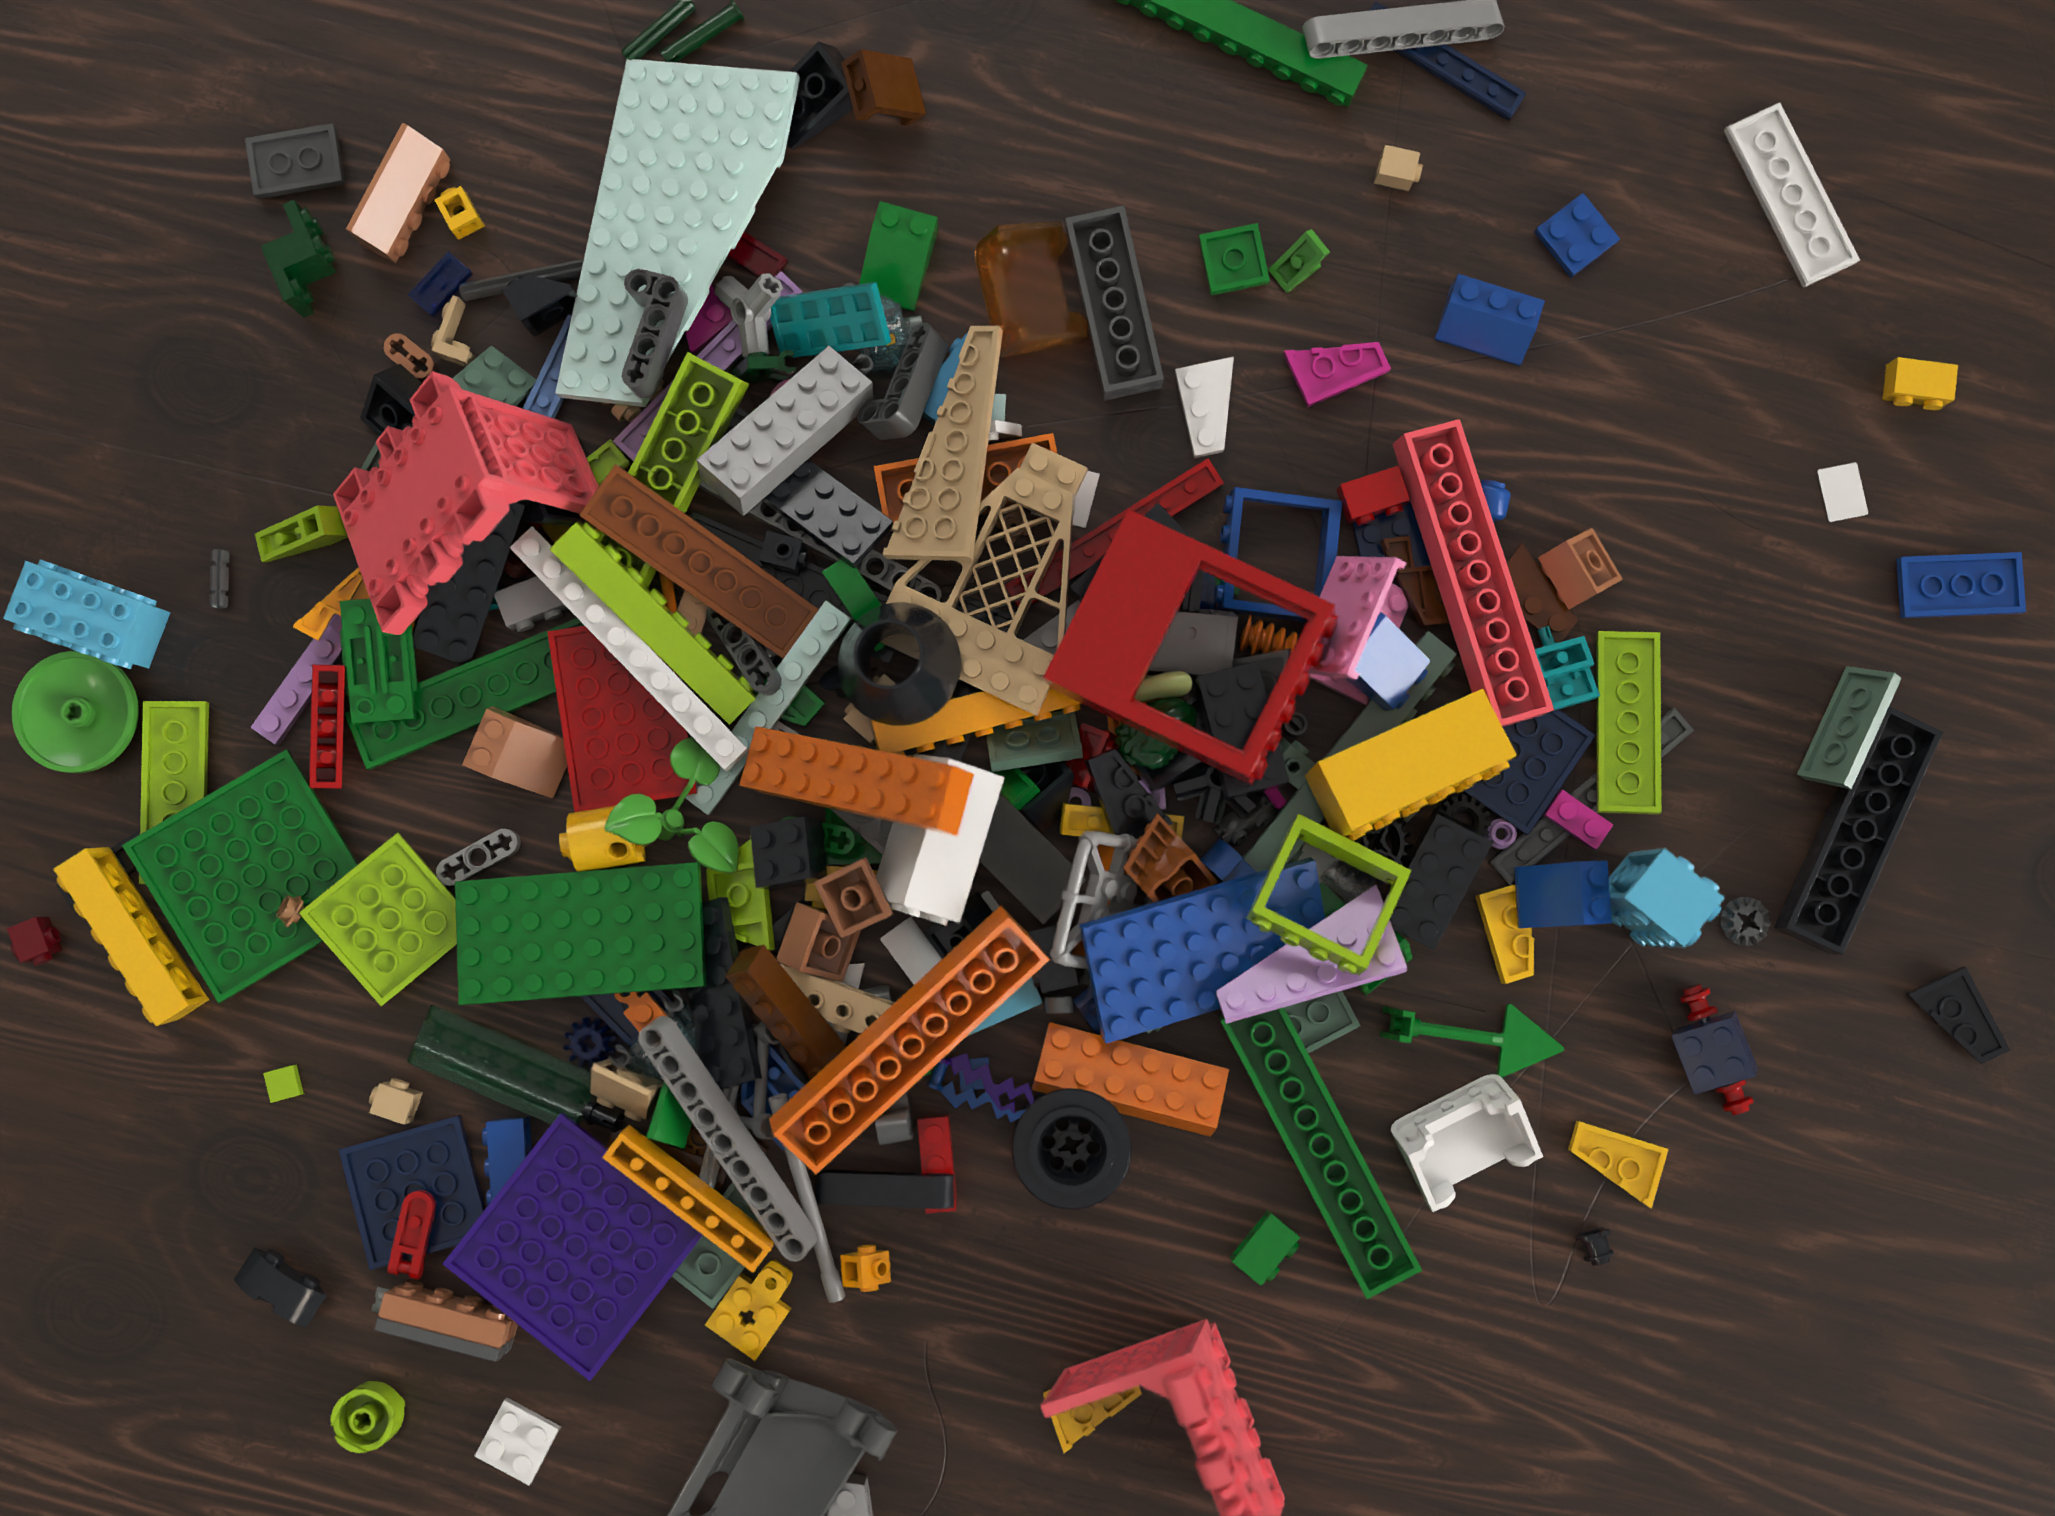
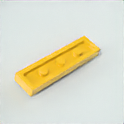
M1063 803L1060 824L1061 835L1081 836L1085 831H1100L1111 834L1101 807ZM1164 813L1174 823L1170 825L1172 830L1182 839L1184 816Z

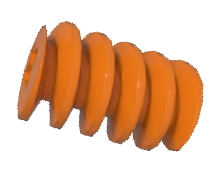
M1250 614L1239 639L1240 652L1251 646V655L1257 654L1260 650L1264 653L1292 648V653L1297 643V632L1293 631L1286 638V629L1284 627H1281L1274 633L1275 625L1271 622L1263 629V619L1259 618L1252 624V615Z

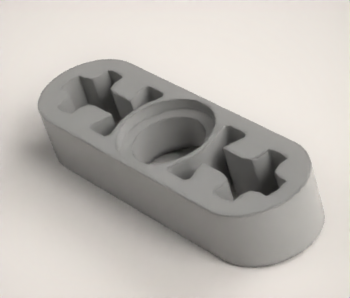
M499 829L442 860L436 868V876L444 885L455 886L456 881H467L517 853L521 846V839L513 830ZM502 835L512 838V841L509 843V850L502 847L493 853L492 849L487 845L488 842H490V846L500 844L502 842ZM478 848L483 849L487 856L485 863L481 866H476L471 861L472 852ZM463 856L464 864L471 871L467 872V868H462L455 873L456 879L446 877L445 873L449 871L447 866H460L463 864L460 860Z

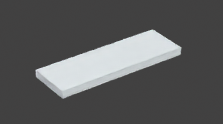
M1780 102L1725 128L1724 133L1803 288L1860 261Z

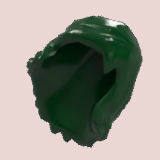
M1169 697L1146 703V705L1196 728L1197 712L1184 700L1177 697ZM1120 723L1115 728L1118 738L1114 742L1119 746L1117 752L1130 765L1137 764L1138 766H1146L1150 769L1162 768L1170 760L1174 759V755L1179 751L1123 723Z

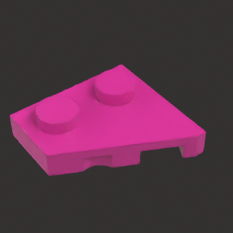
M712 285L709 287L710 293L689 330L686 331L689 349L693 355L708 345L733 320L730 309L714 294L715 289Z

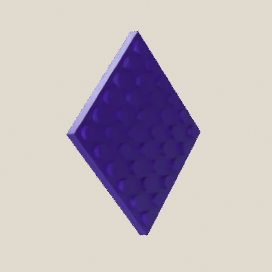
M560 1113L447 1257L443 1265L587 1380L591 1381L703 1235L603 1159V1155L609 1148L566 1114Z

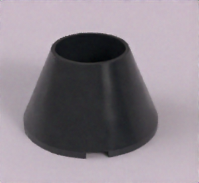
M906 602L889 603L866 612L850 627L840 647L838 674L845 695L863 715L886 725H913L934 716L949 702L961 674V653L954 633L936 613L917 604ZM895 634H907L915 637L919 645L920 658L914 673L907 680L897 685L883 686L876 684L871 676L869 665L871 654L877 644L884 638Z

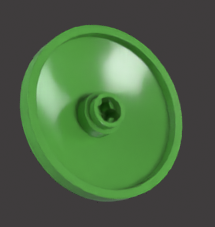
M77 651L58 653L37 663L21 680L12 704L14 732L24 751L39 764L65 773L91 772L113 762L131 742L139 716L137 695L132 682L124 671L117 665Z

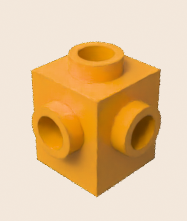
M861 1245L857 1247V1252L840 1255L843 1287L860 1288L861 1292L879 1290L880 1284L891 1282L889 1251L876 1250V1245Z

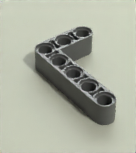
M889 984L860 989L892 1001ZM908 1091L875 1120L880 1145L911 1140L913 1138L915 1128Z

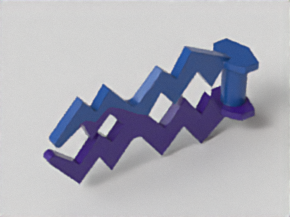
M968 1052L952 1058H942L935 1065L931 1079L927 1083L928 1087L939 1090L955 1109L966 1100L971 1110L986 1102H990L997 1120L1007 1114L1010 1123L1019 1119L1026 1109L1015 1112V1101L1002 1107L999 1098L1001 1094L1007 1092L1009 1100L1025 1093L1030 1105L1035 1101L1029 1082L1015 1088L1012 1076L1000 1084H995L988 1063L972 1071ZM948 1065L952 1066L954 1076L962 1070L966 1085L981 1078L986 1092L976 1098L973 1086L956 1095L953 1081L943 1086L942 1082Z

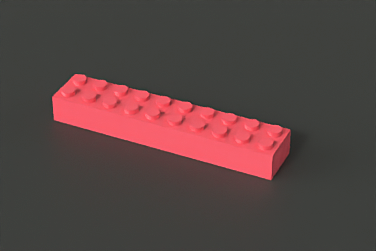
M1460 419L1403 434L1392 445L1472 693L1481 689L1484 690L1502 727L1554 711Z

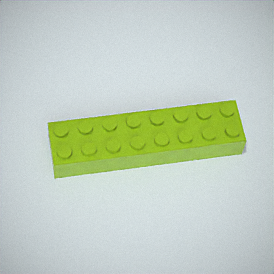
M687 352L628 473L686 513L702 481L699 475L697 459L724 436L749 384ZM599 530L598 533L600 535L597 539L605 547L608 544L612 545L622 555L620 561L628 569L633 566L645 578L642 583L648 588L657 570Z

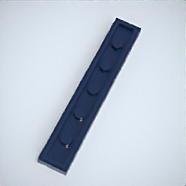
M1375 1L1369 11L1388 8ZM1447 44L1393 50L1510 121L1527 94Z

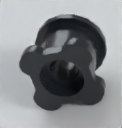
M1601 1227L1575 1235L1576 1240H1580L1583 1244L1586 1254L1583 1257L1584 1261H1591L1592 1266L1610 1262L1609 1257L1615 1254L1614 1250L1609 1248L1606 1236L1610 1235L1609 1229Z

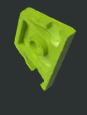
M750 839L738 848L736 871L724 873L710 868L706 869L709 901L718 897H728L735 938L737 940L756 946L764 944L771 951L775 950L770 894L768 889L756 888Z

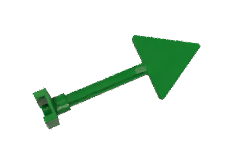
M1506 1004L1501 1033L1421 1022L1419 1018H1415V1012L1383 1006V1013L1391 1014L1389 1032L1380 1031L1379 1037L1411 1043L1412 1036L1418 1037L1421 1034L1496 1045L1500 1047L1497 1075L1500 1077H1505L1564 1051V1047L1512 1004Z

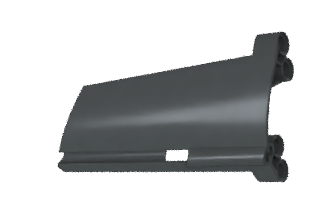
M727 1358L711 1387L730 1400L729 1405L666 1516H692L689 1513L690 1508L706 1479L718 1471L727 1472L728 1479L712 1508L701 1516H824L865 1451L880 1457L879 1460H882L897 1433V1428L880 1411L854 1399L791 1379L775 1371H759L741 1362Z

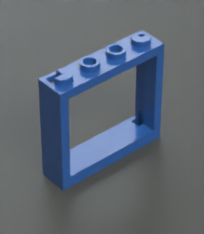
M1235 487L1230 491L1229 495H1226L1225 504L1223 505V513H1227L1226 525L1221 527L1220 543H1224L1223 553L1236 559L1238 555L1243 501L1322 511L1314 595L1320 597L1337 557L1342 501ZM1221 579L1220 585L1215 587L1214 595L1215 603H1218L1217 610L1299 622L1308 621L1277 605L1233 600L1234 585Z

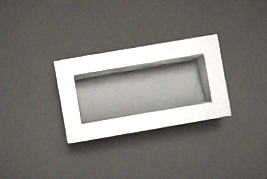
M909 917L880 938L914 985L942 960L912 917Z

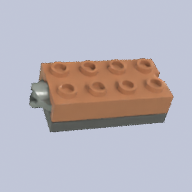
M405 1280V1283L402 1282L390 1290L377 1287L376 1301L371 1308V1312L379 1313L375 1331L497 1362L502 1358L503 1354L508 1353L512 1349L518 1324L496 1306L484 1304L483 1299L480 1297L466 1295L465 1298L453 1296L454 1292L446 1288H435V1291L423 1288V1283L415 1280Z

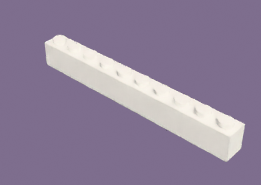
M533 527L527 530L509 548L725 771L729 772L748 754L749 749L659 656L550 550L552 546Z

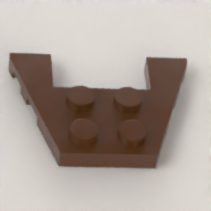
M1410 536L1382 539L1380 546L1385 556L1398 558L1406 563L1404 569H1397L1395 576L1419 626L1427 627L1450 624L1431 565L1414 566Z

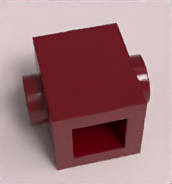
M33 917L7 928L12 941L10 944L11 951L19 959L20 963L33 962L34 966L51 961L53 959L52 954L62 951L59 943L61 942L60 933L52 925L50 917Z

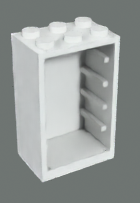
M914 754L913 758L954 765L974 774L958 836L893 822L876 879L891 909L946 926L949 920L960 923L1004 777L949 758Z

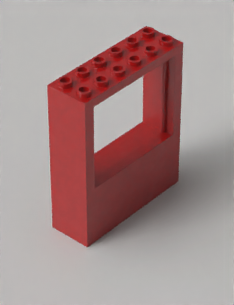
M1128 509L1043 678L1051 689L1252 786L1255 779L1260 781L1268 766L1266 756L1269 750L1275 752L1282 738L1280 728L1283 722L1289 724L1296 710V702L1294 700L1297 694L1303 696L1310 682V673L1308 672L1311 666L1315 668L1318 666L1324 654L1323 641L1325 638L1329 640L1332 638L1338 625V616L1335 615V604ZM1199 569L1308 620L1243 751L1134 699Z

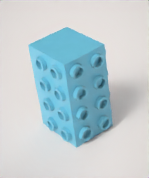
M40 559L38 565L25 561L3 619L15 623L13 627L15 630L41 637L43 640L69 647L71 650L97 657L102 661L131 669L133 664L149 669L171 612L155 607L156 600Z
M1665 848L1629 852L1609 876L1612 923L1619 927L1623 924L1631 931L1629 936L1643 947L1646 944L1651 947L1668 946L1670 948L1691 946L1700 937L1702 932L1699 929L1706 920H1713L1721 911L1722 907L1719 904L1725 897L1717 892L1719 886L1707 877L1701 878L1694 873V866L1688 860L1681 856L1676 858Z

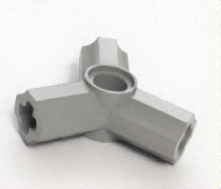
M770 273L761 274L749 290L733 276L723 277L715 286L714 294L730 309L733 321L739 325L743 357H747L748 354L753 352L770 354L766 321L771 316L772 305L780 297V292L783 290L780 280L774 278Z

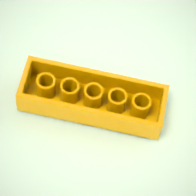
M110 847L85 848L54 868L58 875L57 882L59 886L69 893L75 901L74 908L79 916L86 919L92 927L91 934L97 943L105 947L109 953L108 960L114 969L122 973L126 979L125 986L132 996L139 999L143 1006L142 1012L149 1022L159 1026L177 1021L209 1001V998Z

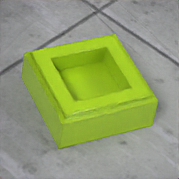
M297 1064L263 1073L270 1103L304 1094Z

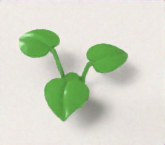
M693 737L679 742L670 755V764L673 771L679 777L689 779L688 784L674 806L663 814L655 813L656 806L650 797L643 794L629 795L613 808L608 816L604 830L638 845L650 844L657 838L665 841L670 840L676 834L679 837H683L685 834H696L688 842V848L693 858L712 870L733 873L736 871L738 863V842L734 832L728 826L719 822H708L703 826L702 830L696 827L683 828L684 818L678 809L695 781L701 785L708 786L716 780L720 771V765Z

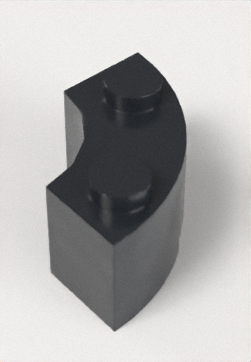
M254 1247L234 1278L237 1285L253 1300L257 1301L259 1299L269 1302L274 1308L273 1313L303 1327H307L327 1296L321 1288V1282L318 1278L308 1273L302 1274L284 1261L282 1254L272 1249H268L266 1252Z

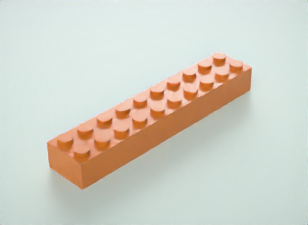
M1000 905L769 1118L773 1135L817 1174L1050 959L1042 947Z

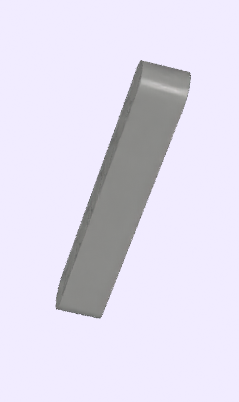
M1464 0L1318 16L1309 19L1302 26L1309 55L1312 58H1328L1488 40L1499 36L1505 28L1496 0Z

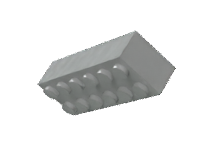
M828 346L697 459L700 479L744 516L858 415L859 410L864 404L873 400L872 381Z

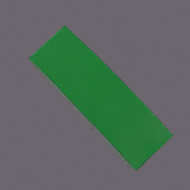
M840 559L822 572L855 621L866 612L881 606V603L856 567L853 569ZM879 642L874 649L877 652L886 645Z

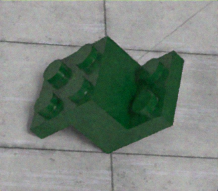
M291 200L282 205L294 232L260 247L283 301L302 317H307L315 313L311 305L314 302V298L307 285L336 273L332 263L336 261L331 247L328 244H324L321 235L324 234V230L318 218H313L307 207L302 208L295 200Z

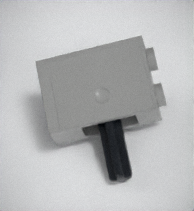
M1198 570L1182 602V607L1179 608L1148 670L1163 672L1183 671L1187 674L1205 675L1232 668L1238 616L1233 611L1200 609L1204 571Z

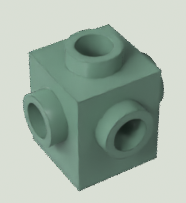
M1283 738L1279 744L1289 783L1299 790L1307 781L1304 775L1316 763L1307 756L1309 750L1300 742L1295 740L1291 744Z

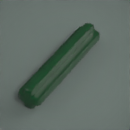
M678 0L622 49L621 52L625 59L639 60L695 11L694 3L691 0Z

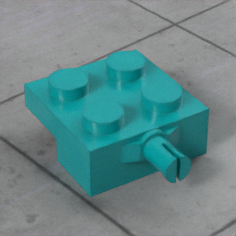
M1550 626L1538 629L1537 632L1543 647L1535 649L1554 711L1598 698L1600 694L1590 667L1595 663L1585 637L1581 636L1556 643Z

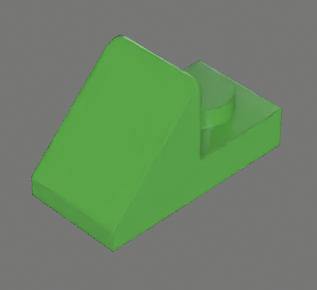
M1310 229L1268 271L1287 293L1321 267L1320 262L1330 251L1315 232Z

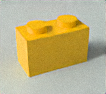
M1897 357L1886 365L1882 400L1893 401V404L1896 406L1919 404L1923 405V408L1927 410H1940L1955 400L1958 365Z

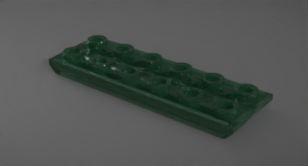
M434 1004L430 1006L420 1033L407 1059V1062L413 1066L551 1125L560 1113L566 1114L579 1125L582 1120L583 1109L592 1097L590 1093L591 1071Z

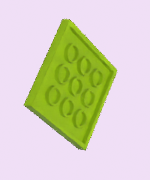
M399 832L299 912L303 919L380 1006H383L457 944L455 897Z

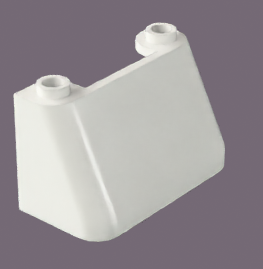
M1495 1074L1483 1076L1399 1118L1391 1126V1132L1432 1212L1449 1206L1454 1200L1456 1193L1452 1185L1505 1158L1513 1166L1526 1167L1543 1157L1521 1100L1502 1077Z

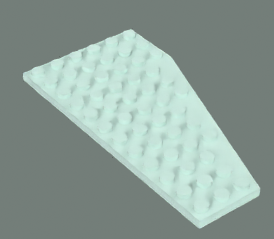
M637 59L626 60L578 284L577 297L575 298L555 392L559 398L646 407L651 397H637L622 379V370L645 307L638 305L625 289V277L635 269L668 275L675 278L687 294L688 304L670 352V358L685 331L689 330L709 295V287L731 249L735 248L756 211L755 205L777 167L780 168L783 163L800 80L797 72ZM647 285L641 286L638 292L645 289ZM675 291L670 292V293L666 296V299H667V298H670L671 296H673V294L675 293ZM665 319L660 320L656 327L661 326ZM655 347L650 348L647 351L646 355L651 354L654 351Z

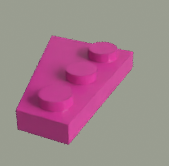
M1379 342L1342 345V347L1334 348L1318 347L1302 351L1286 350L1283 352L1307 407L1388 373L1391 370Z

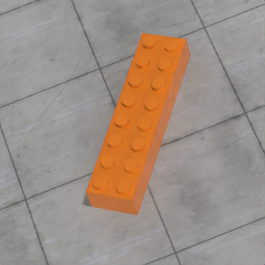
M756 726L739 786L762 794L958 836L974 774L954 765Z

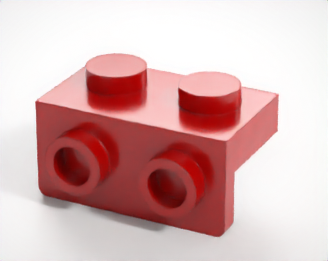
M1081 723L1079 736L1083 758L1068 760L1065 762V765L1075 775L1072 785L1095 793L1084 760L1110 749L1117 750V744L1114 742L1117 736L1110 731H1103Z

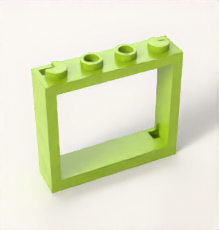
M1298 813L1289 826L1246 919L1259 926L1261 931H1272L1280 935V939L1288 945L1294 947L1299 945L1309 950V954L1318 960H1329L1337 964V968L1343 973L1347 971L1359 976L1367 970L1412 870ZM1297 838L1391 885V889L1361 955L1265 908Z

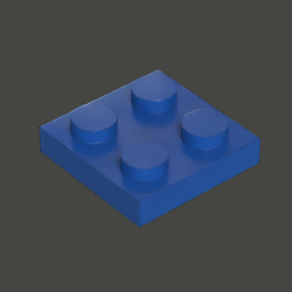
M1584 193L1534 231L1570 278L1620 240Z

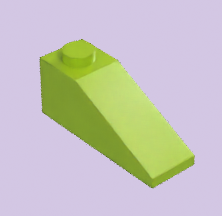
M320 505L255 533L261 562H270L322 548L348 538L338 507Z

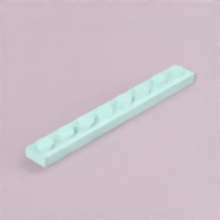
M829 601L823 603L777 667L782 678L780 689L770 696L759 693L731 731L748 749L751 745L755 727L774 728L852 620V618ZM747 755L729 772L720 766L716 780L710 785L704 786L696 782L697 794L688 795L686 799L707 815H711L743 771Z

